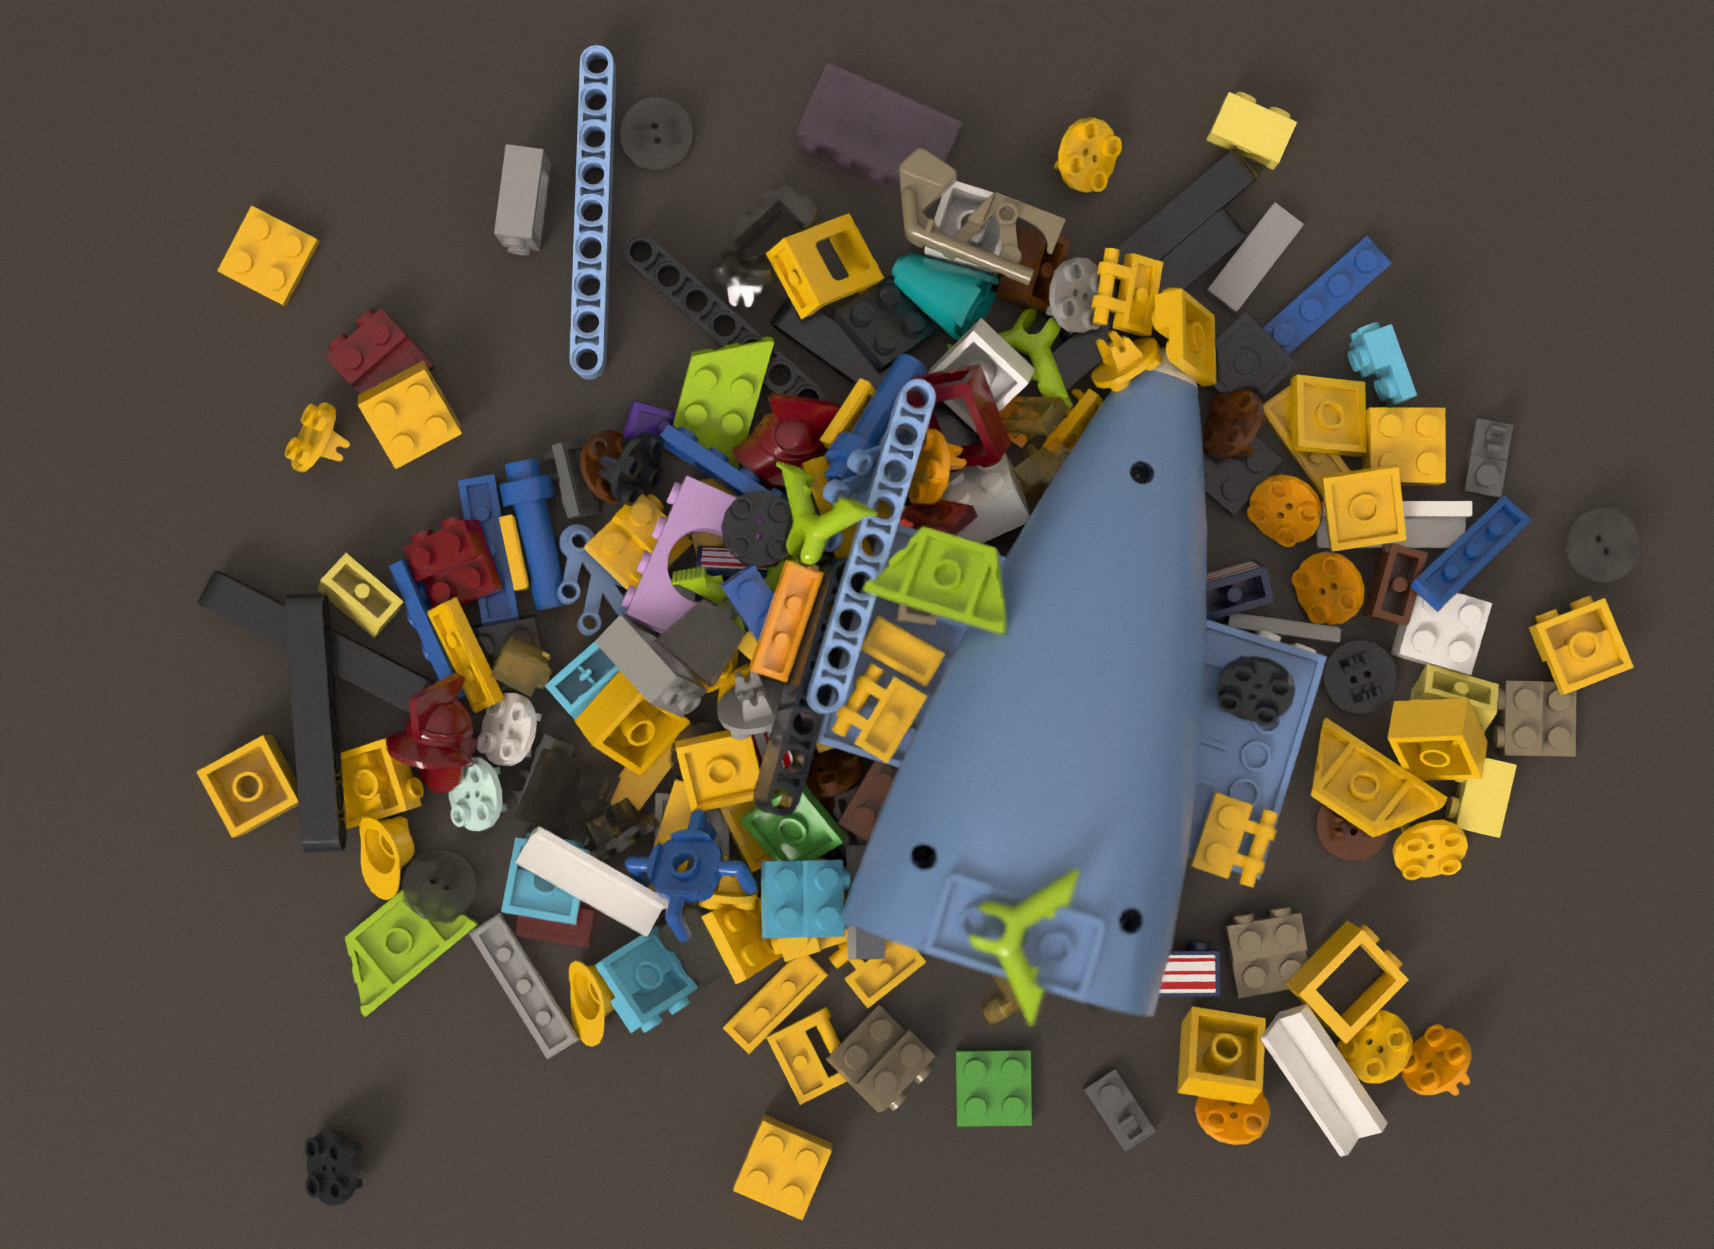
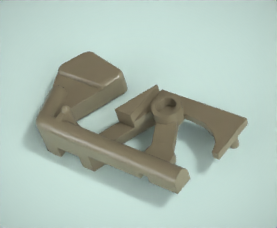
M924 148L915 149L899 166L904 231L907 240L913 245L921 248L926 246L943 253L944 257L951 260L960 258L995 273H1002L1008 278L1029 286L1035 270L1020 264L1021 252L1018 249L1016 222L1020 218L1036 226L1044 234L1048 243L1047 253L1052 255L1066 219L996 192L968 218V222L953 237H950L935 225L934 219H929L924 213L956 182V170ZM994 214L1000 228L1002 249L999 252V256L968 244Z

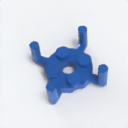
M695 809L691 813L687 829L671 834L672 838L663 845L659 842L649 857L630 856L625 861V866L634 881L647 888L652 884L657 894L662 899L669 901L665 920L680 942H686L692 936L689 927L681 916L684 904L710 899L722 876H735L746 894H752L758 888L755 879L744 862L724 860L721 849L714 841L717 833L702 809ZM686 860H694L690 870L677 872L679 865L683 864Z

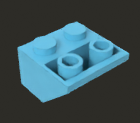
M593 642L551 679L545 687L563 708L576 719L620 670L599 646Z

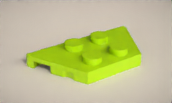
M764 337L761 338L762 341L739 345V343L724 345L718 350L709 348L692 352L673 420V426L676 429H679L680 426L684 427L699 439L697 443L705 449L709 450L711 447H714L729 458L728 464L737 470L740 463L732 454L733 447L748 437L774 345V338Z
M922 527L910 539L908 546L898 551L888 561L890 565L874 581L870 579L863 588L867 594L1005 636L1007 632L1000 554L996 548Z
M403 889L345 937L348 955L351 956L353 964L352 973L355 984L357 983L362 1004L360 1009L364 1017L372 1013L478 925L477 921L412 891Z

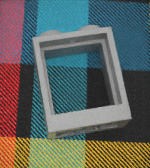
M508 144L505 147L494 235L504 247H508L507 252L527 256L530 255V250L540 251L552 166L544 149Z
M621 614L595 641L599 648L645 699L656 707L683 717L698 707L701 697L708 691L653 630Z

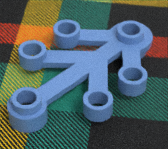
M896 428L895 437L897 441L902 445H911L914 440L913 433L905 428ZM885 434L882 436L878 446L866 450L857 449L851 453L847 466L858 475L840 481L838 479L831 480L823 491V497L831 504H834V502L838 503V498H848L849 494L853 493L849 499L864 504L863 502H865L875 466L872 470L870 469L873 463L877 462ZM886 464L884 474L887 473V479L891 482H900L902 476L901 468L896 464ZM879 500L873 504V510H876V512ZM841 531L827 539L823 552H833L838 549L843 540Z
M576 524L567 527L559 539L560 550L567 558L563 581L557 589V597L561 603L566 605L573 604L579 598L581 591L577 584V579L582 563L590 575L583 614L577 621V628L583 635L591 636L601 627V618L598 614L602 594L617 616L620 614L624 616L627 608L621 606L624 597L616 587L623 586L584 549L586 544L595 536L588 527ZM581 537L585 542V546L583 548L575 547L572 543V538ZM571 587L575 592V596L573 598H566L562 594V588ZM587 617L592 618L595 621V628H585L583 619Z

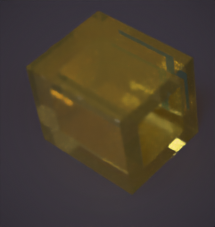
M510 634L493 664L490 676L531 697L536 687L543 689L553 671L548 667L550 655Z

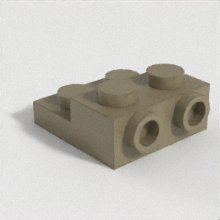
M1499 681L1498 725L1494 726L1492 733L1493 746L1498 748V755L1576 757L1577 690L1560 695L1555 682Z
M1291 906L1271 908L1268 910L1269 916L1255 918L1253 912L1233 915V922L1223 924L1236 997L1238 999L1289 990L1285 983L1307 962L1306 950L1308 948L1302 916L1298 911H1291Z
M878 1005L836 1047L826 1060L879 1113L888 1107L892 1111L897 1109L909 1096L904 1091L913 1080L917 1084L921 1083L932 1072L933 1067L929 1063L936 1056L910 1030L905 1031Z

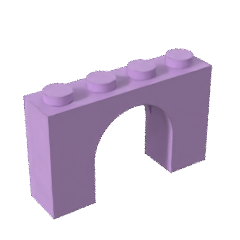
M689 476L684 478L682 484L674 482L666 500L667 503L672 505L667 518L659 517L651 537L657 539L652 553L645 550L636 569L637 572L642 573L637 587L629 585L621 603V606L627 608L624 614L625 617L702 652L707 653L711 650L725 616L694 603L678 593L674 586H672L668 575V557L675 542L688 534L704 532L723 538L721 525L724 513L736 497ZM758 518L757 523L761 525L763 520ZM757 533L756 538L759 539L760 533Z

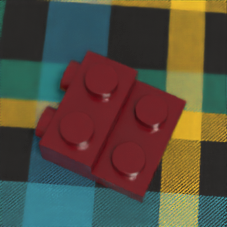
M382 308L377 312L373 309L365 312L356 321L359 328L349 337L344 333L334 339L328 346L331 353L326 356V359L359 394L423 360L430 371L435 368L430 360Z
M461 515L448 518L441 522L442 530L433 533L432 529L418 532L411 536L413 543L403 547L415 582H424L432 608L456 597L462 608L503 590L479 520H463Z

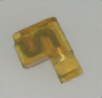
M992 974L1003 995L980 1007L990 1026L1022 1010L1008 978Z

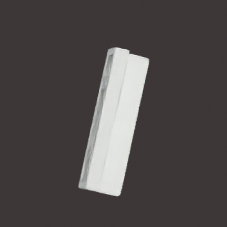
M1322 501V521L1316 530V545L1318 548H1329L1324 501ZM1402 501L1407 540L1392 543L1409 548H1449L1466 532V518L1472 516V501ZM1382 544L1359 548H1381Z
M542 827L533 829L514 862L643 936H648L659 914L663 909H667L669 901L662 899L654 891Z
M1308 1004L1278 1012L1261 1036V1041L1341 1157L1349 1155L1359 1138L1382 1133L1388 1123Z

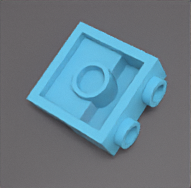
M1379 322L1363 326L1357 329V332L1350 334L1352 340L1349 344L1351 350L1348 351L1350 365L1354 372L1359 371L1361 378L1376 374L1378 380L1374 381V387L1381 402L1385 401L1387 407L1391 408L1417 396L1392 324L1380 328Z
M526 833L525 839L515 837L501 912L577 925L581 900L514 863L531 833ZM563 839L564 841L591 855L590 850L584 849L585 843Z
M843 860L762 861V938L844 937V929H848L850 924L843 921V891L849 889L850 873L848 868H843Z
M657 926L651 929L648 936H639L595 965L616 997L610 1003L630 1033L641 1028L645 1034L663 1021L660 1014L666 1010H669L671 1015L677 1013L691 1003L687 996L698 988Z

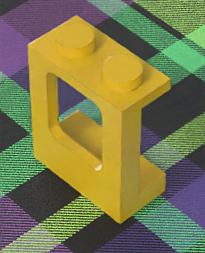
M849 213L785 237L766 253L801 319L813 315L823 306L857 292L860 295L884 279L877 262L874 260ZM829 238L849 277L835 280L831 276L816 248V243Z

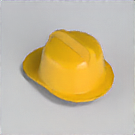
M368 816L363 818L359 825L362 873L371 892L380 899L388 900L397 894L400 885V870L412 859L415 847L409 832L408 820L405 817L398 816L378 821L376 818Z
M576 960L569 967L571 1019L580 1040L585 1045L594 1047L600 1044L603 1038L605 1016L614 1010L610 1002L616 997L596 969V964L586 966L583 962Z

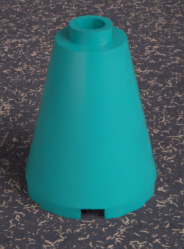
M913 252L909 253L906 257L900 256L892 269V275L895 276L894 285L956 341L980 318L985 320L996 296V293L991 291L992 284L999 285L998 278L990 273Z

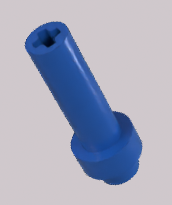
M899 354L851 432H842L836 436L825 454L829 467L824 476L828 482L834 479L840 481L858 475L847 466L849 456L857 449L866 450L879 445L882 436L886 433L899 391L914 376L927 373L925 366L918 359L908 354ZM874 462V463H873V466H872V468H871L870 470L873 469V467L876 465L877 462Z
M538 458L505 464L508 483L500 484L499 487L504 507L511 505L514 507L535 611L566 605L561 603L557 597V589L563 581L546 500V498L555 497L551 474L541 476ZM563 587L562 594L567 598L565 587Z

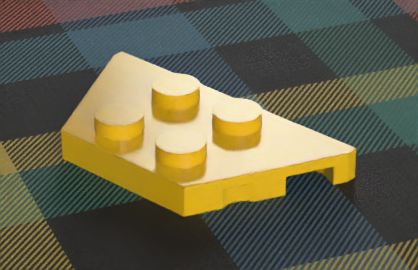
M1325 718L1323 721L1311 791L1313 798L1373 838L1439 810L1445 805L1448 797L1328 718Z

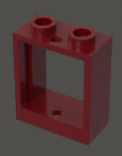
M981 364L917 375L912 378V380L921 379L930 383L934 388L935 402L958 398L965 399L982 443L961 446L963 451L956 457L965 459L966 465L962 469L950 470V473L978 465L982 468H987L1001 461L1002 456L1011 445V441ZM914 390L907 392L906 399L910 406L918 409L924 407L925 400L920 392ZM932 410L927 429H937L942 433L935 413Z

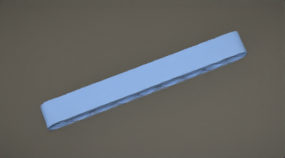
M599 45L590 46L585 49L580 58L570 330V364L580 377L588 380L600 377L605 371L607 364L617 73L610 51L604 46ZM595 59H604L608 62L605 71L597 74L589 71V66ZM593 96H604L607 101L602 109L595 111L588 108V101ZM593 132H601L605 135V141L599 147L594 148L586 144L588 136ZM597 168L604 171V177L598 184L592 185L585 182V176L591 169ZM597 205L603 208L602 216L597 221L590 222L584 219V212L589 206ZM589 242H597L601 244V253L592 259L585 258L582 253L585 245ZM592 278L600 281V289L596 294L587 296L581 292L584 281ZM593 315L599 318V325L595 331L585 333L580 330V323L584 317ZM586 352H593L598 357L596 366L591 370H583L579 367V359Z
M921 379L911 380L905 384L899 391L893 406L864 502L865 506L867 505V507L873 509L875 501L884 500L890 505L892 513L890 518L886 520L869 515L858 522L807 691L808 705L819 714L837 711L842 707L847 696L876 596L867 593L858 594L854 592L850 585V579L854 574H862L866 576L868 581L870 579L874 581L885 569L935 403L934 388L930 383ZM911 390L920 392L925 400L924 407L918 409L910 406L906 399L907 392ZM906 427L910 429L914 436L913 443L911 445L899 443L895 437L896 428ZM886 464H896L901 468L903 476L900 482H891L885 477L884 467ZM873 537L877 539L881 547L878 556L870 557L863 552L861 547L863 538ZM851 611L857 616L858 626L855 631H846L840 626L839 616L841 612ZM832 648H840L846 653L847 663L843 669H835L829 664L827 658ZM821 685H828L835 691L836 700L830 707H824L817 701L816 692Z

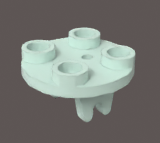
M471 757L475 764L472 767H464L462 783L456 789L449 792V800L452 807L451 819L457 827L464 826L468 830L484 831L494 826L500 817V812L507 811V805L502 803V788L498 775L501 774L500 767L492 768L484 759Z

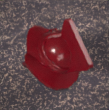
M778 393L771 394L768 400L773 413L764 415L760 423L755 426L754 433L733 447L732 454L740 464L757 474V477L760 479L758 484L769 491L772 488L781 491L786 487L782 470L776 466V463H788V465L792 464V466L804 470L802 463L825 456L828 449L820 439L840 409L839 404Z
M457 673L411 696L409 700L410 715L406 718V724H404L406 730L393 732L387 736L386 750L389 756L402 764L416 767L422 782L434 793H449L456 789L462 783L464 767H472L475 764L471 757L476 750L477 741L473 735L471 716L457 699L465 677Z

